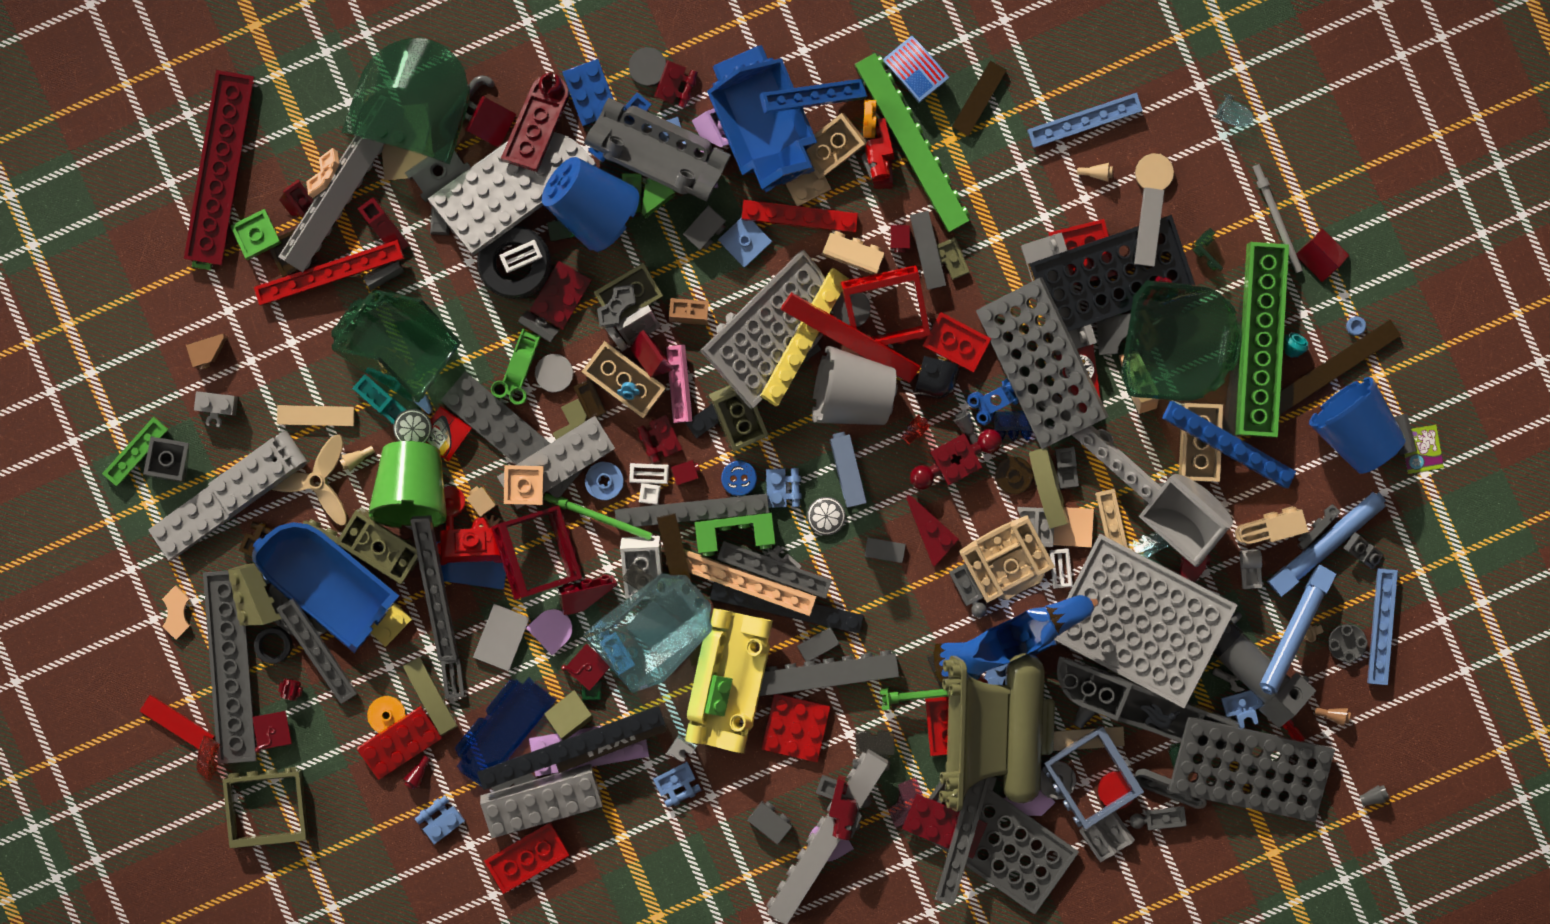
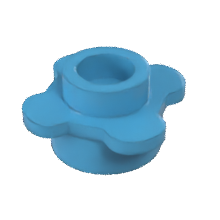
M625 382L622 384L621 389L617 390V394L622 395L625 399L632 400L634 396L640 394V390L637 389L634 383Z

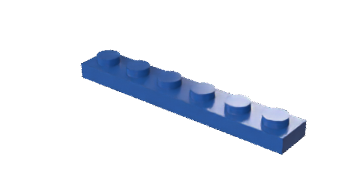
M862 79L762 92L759 97L764 113L862 100L867 97Z

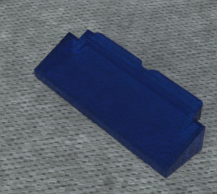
M530 677L523 684L517 679L509 680L486 708L487 716L485 718H478L456 745L457 755L462 759L457 765L461 773L482 787L477 772L507 761L544 716V713L556 701V698Z

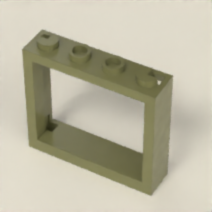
M296 767L285 768L284 772H277V769H269L264 774H258V771H250L245 776H239V773L228 774V777L222 779L229 848L305 841L309 838L302 770H296ZM295 777L301 831L238 838L232 783Z

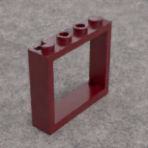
M559 505L491 526L514 600L582 579L579 570L581 567L577 563L576 551L571 544L570 532L565 525L564 514L561 513ZM548 515L568 577L527 590L507 527Z

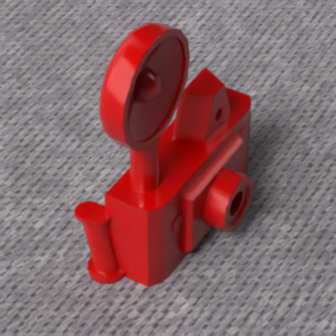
M445 486L446 530L441 531V543L437 544L441 565L455 562L482 561L502 563L492 528L484 517L474 520L471 529H454V517L463 511L465 497L460 489L454 486Z

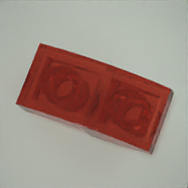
M203 736L198 751L197 772L207 780H211L218 765L214 758L220 744L209 736Z

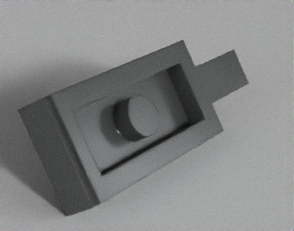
M1333 504L1324 510V518H1318L1311 525L1313 529L1309 533H1303L1298 538L1300 543L1297 546L1304 550L1333 521L1340 511Z

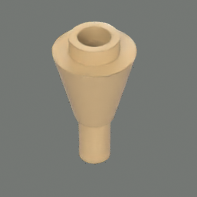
M1106 163L1090 168H1077V175H1087L1109 182V178H1113V167Z
M370 446L362 451L341 455L342 459L339 461L344 470L348 469L351 472L365 457L375 453V451Z

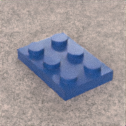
M599 59L562 72L582 126L596 122L607 99H613Z

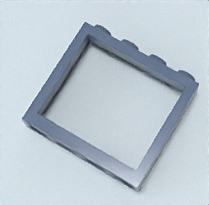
M845 432L833 434V438L829 440L846 507L864 504L866 499L850 434L845 435Z
M1099 726L1043 762V772L1047 778L1051 777L1055 783L1052 785L1058 795H1063L1065 799L1063 804L1068 811H1073L1075 815L1073 820L1077 826H1082L1084 829L1089 828L1144 793L1102 726ZM1098 736L1131 791L1085 819L1051 765Z

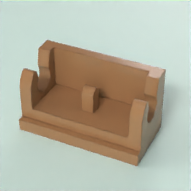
M671 298L669 322L707 325L709 301Z

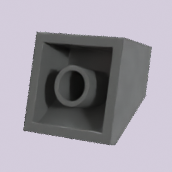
M150 437L143 474L146 477L185 483L189 460V443Z

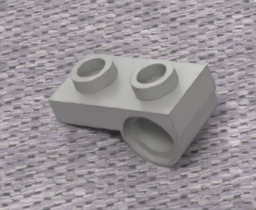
M1260 549L1239 551L1242 589L1262 588V556Z

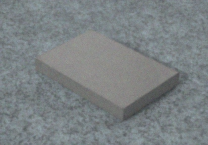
M494 604L473 658L509 671L530 617Z

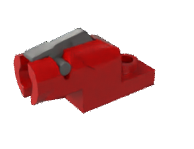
M885 118L877 119L879 126H876L875 129L878 138L866 142L865 153L862 155L863 163L873 182L884 181L890 178L889 161L895 159Z

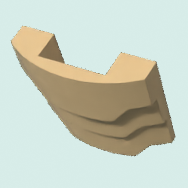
M1028 515L992 530L960 550L965 564L987 603L997 597L1006 600L1012 598L1020 592L1041 583L1045 572L1055 568Z

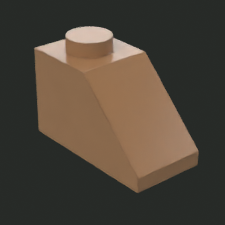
M220 334L186 345L192 367H198L199 370L209 368L210 363L215 362L227 339L226 334Z

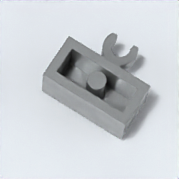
M196 391L194 410L210 412V416L206 419V425L210 426L211 420L216 419V427H220L222 420L219 414L236 415L238 396Z

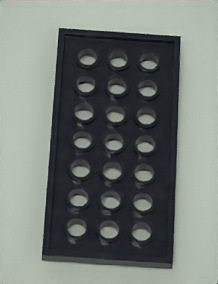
M1172 215L1163 217L1160 220L1159 234L1163 236L1164 241L1161 245L1157 244L1155 266L1150 269H1146L1143 265L1134 264L1139 226L1028 264L1033 281L1040 277L1043 278L1059 313L1063 307L1069 309V316L1067 318L1062 317L1068 332L1144 306L1142 303L1151 288L1157 290L1160 288L1159 284L1156 287H1152L1149 284V279L1152 276L1167 278L1169 270H1173L1176 273V278L1172 283L1183 285L1186 290L1196 288ZM1121 246L1128 248V255L1126 257L1121 256L1119 253ZM1104 252L1109 253L1111 256L1108 263L1103 262L1101 259ZM1163 252H1167L1170 255V260L1167 263L1161 260ZM1086 258L1091 259L1093 262L1091 269L1084 267L1083 263ZM1068 264L1075 267L1073 275L1066 273V266ZM1128 264L1134 266L1135 271L1132 275H1128L1125 271V267ZM1051 270L1057 273L1055 281H1050L1048 278V273ZM1110 270L1115 271L1117 274L1115 281L1108 279L1107 275ZM1093 276L1099 279L1097 287L1090 285V279ZM1075 282L1081 285V291L1078 294L1072 291V285ZM1134 282L1139 283L1141 287L1139 293H1134L1131 289ZM1117 288L1123 292L1121 299L1114 297V291ZM1056 289L1063 291L1064 295L1061 300L1056 299L1054 296ZM1168 290L1166 294L1172 296L1174 292ZM1098 295L1105 297V303L1102 306L1096 303ZM1080 301L1087 303V310L1085 312L1080 311L1078 308Z

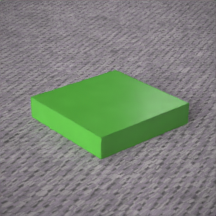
M265 209L231 225L246 260L281 244Z

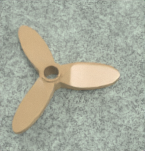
M340 434L334 435L325 443L316 458L312 473L295 472L272 489L281 492H297L309 488L314 490L323 509L339 525L347 523V514L341 500L328 484L327 477L335 469L340 459L344 444L342 436ZM315 476H318L321 480L319 486H316L313 482Z

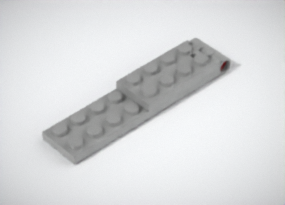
M283 431L211 481L207 488L148 530L168 561H172L296 471L303 468L308 461L289 433Z

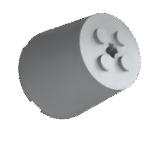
M827 346L825 349L827 355H822L815 381L813 399L817 400L816 407L812 408L813 421L816 423L885 425L892 414L894 396H896L898 385H896L895 368Z

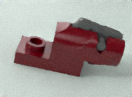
M838 775L829 811V817L836 818L833 821L832 836L843 840H850L862 815L858 811L855 799L842 796V794L846 795L848 783H845L846 777Z

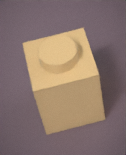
M476 486L468 492L470 496L467 497V500L480 517L497 506L484 487L478 488Z

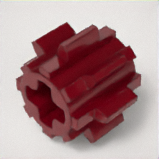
M285 678L283 683L281 682L278 692H280V698L297 701L303 690V687H300L301 682Z

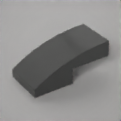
M1075 448L1055 449L1060 490L1078 488Z

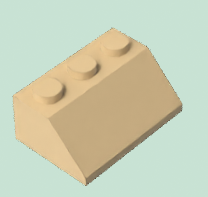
M835 231L834 234L830 233L822 256L873 275L877 274L884 255L881 252L882 248L872 244L870 247L863 245L864 241L856 238L852 240L846 239V235Z

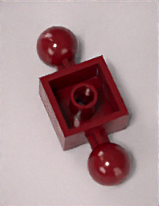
M987 429L980 433L977 442L970 445L965 434H961L929 451L936 464L930 467L924 465L915 467L910 473L911 484L916 489L925 490L933 484L934 477L941 474L949 486L979 470L982 466L976 455L981 452L987 454L997 452L1002 445L1001 435L993 429ZM953 454L961 458L958 465L951 463Z

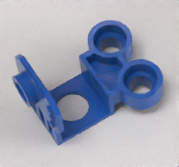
M1008 379L1002 381L1001 387L984 396L980 392H973L967 398L970 407L979 408L977 421L982 425H987L993 420V412L1010 403L1014 405L1019 403ZM995 394L1001 397V404L997 406L991 402V397ZM972 398L977 399V404L972 402ZM982 414L986 416V421L981 419Z

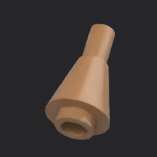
M1316 708L1314 715L1327 717V719L1344 727L1345 723L1349 724L1351 713L1347 712L1348 708L1328 710Z

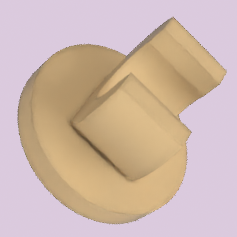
M1310 625L1304 639L1314 642L1316 635L1323 633L1322 626L1312 627Z

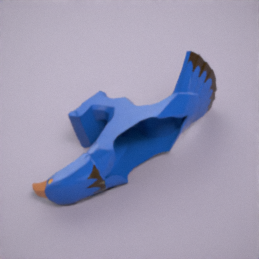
M1083 595L1074 596L1046 605L1045 607L1029 609L1006 622L986 630L968 642L935 644L933 652L935 673L941 683L943 679H948V672L943 670V661L949 660L950 656L954 655L966 663L967 673L976 680L984 672L1010 663L1009 661L1015 655L1025 653L1026 655L1032 654L1035 656L1057 645L1054 639L1090 617L1094 608L1099 605L1097 599H1090Z

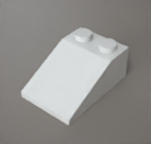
M652 536L651 540L642 537L622 538L620 552L625 599L664 597L660 536Z

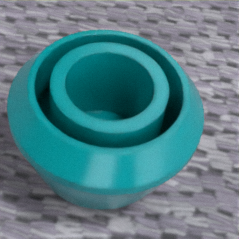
M1289 333L1285 336L1283 349L1286 355L1293 358L1305 353L1309 346L1303 336L1297 333Z

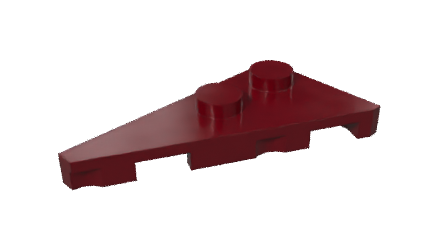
M908 495L906 497L931 563L935 567L959 539L911 495Z

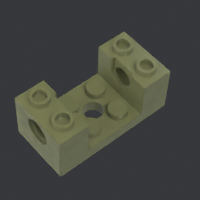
M362 507L354 512L336 544L400 584L407 580L419 561L415 540L411 538L404 540L384 526L374 522L369 518V511ZM375 542H381L384 545L382 552H377L374 549Z

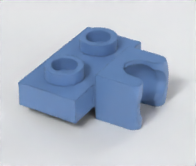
M1251 690L1221 698L1225 716L1235 715L1239 728H1244V719L1250 717L1252 723L1258 724L1255 709L1261 708L1263 702Z

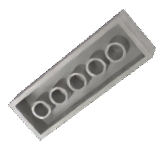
M591 764L481 795L480 805L491 838L603 807L602 796Z

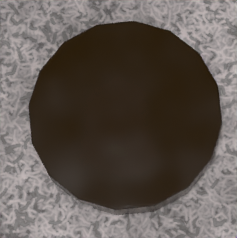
M1011 456L1003 459L998 464L995 470V480L1002 491L1008 494H1019L1030 487L1033 481V471L1031 465L1025 459Z

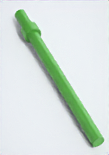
M548 493L544 496L545 501L557 506L559 505L563 510L569 509L647 540L652 538L653 533L569 502L567 498H555Z

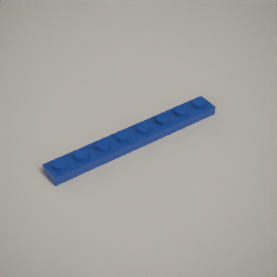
M1174 401L1169 402L1162 419L1281 487L1289 488L1296 473L1295 470Z

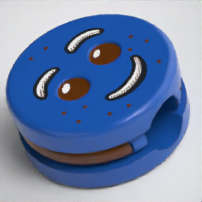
M733 461L724 468L721 481L728 493L735 496H743L754 489L757 475L755 469L749 463Z

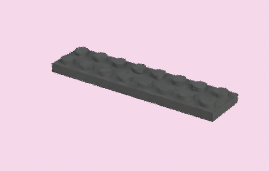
M466 371L440 400L516 465L550 444L548 440ZM582 470L554 486L548 492L555 498H560Z

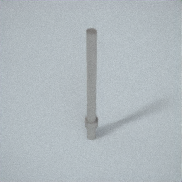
M1260 164L1255 165L1253 170L1258 180L1257 185L1259 189H1262L1283 244H1289V258L1295 273L1303 271L1268 186L1270 185L1268 178H1265Z

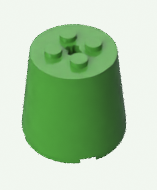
M398 441L385 445L382 449L369 506V518L381 525L402 529V525L412 526L410 519L413 516L431 515L433 527L442 525L446 521L447 513L440 450L433 445L417 441Z

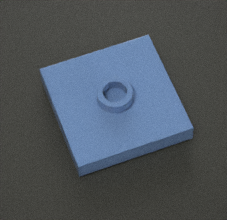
M741 218L718 239L744 268L772 242L753 221L741 220Z

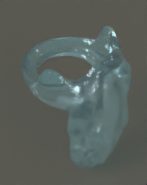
M1224 93L1225 101L1217 109V115H1212L1220 121L1237 127H1245L1253 123V114L1250 110L1240 103L1234 102V97Z

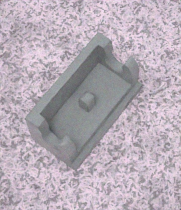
M678 735L666 754L669 756L671 754L678 760L685 761V752L692 754L696 746Z

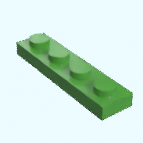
M153 417L102 474L115 486H119L147 455L150 437L162 438L169 429L156 417Z

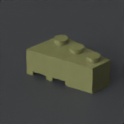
M245 564L228 569L240 626L264 625L281 619L280 614H276L272 606L274 600L272 597H268L265 590L267 584L255 564Z

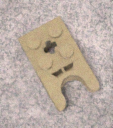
M1292 506L1282 509L1283 513L1280 514L1278 512L1263 514L1264 518L1239 525L1235 530V537L1241 543L1252 544L1263 540L1274 542L1306 533L1308 528L1303 510Z

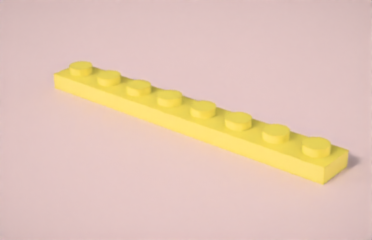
M832 268L812 304L830 314L842 292L841 282L847 281L849 278L835 268ZM803 322L800 323L760 395L762 398L774 406L780 404L819 331Z

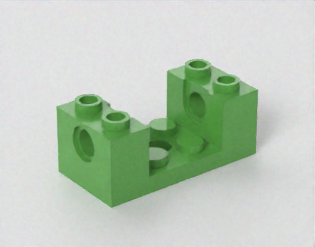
M772 512L695 522L698 553H703V556H711L715 554V551H718L717 527H719V531L731 530L733 525H738V529L748 528L750 523L754 525L756 546H760V549L772 548V544H775Z

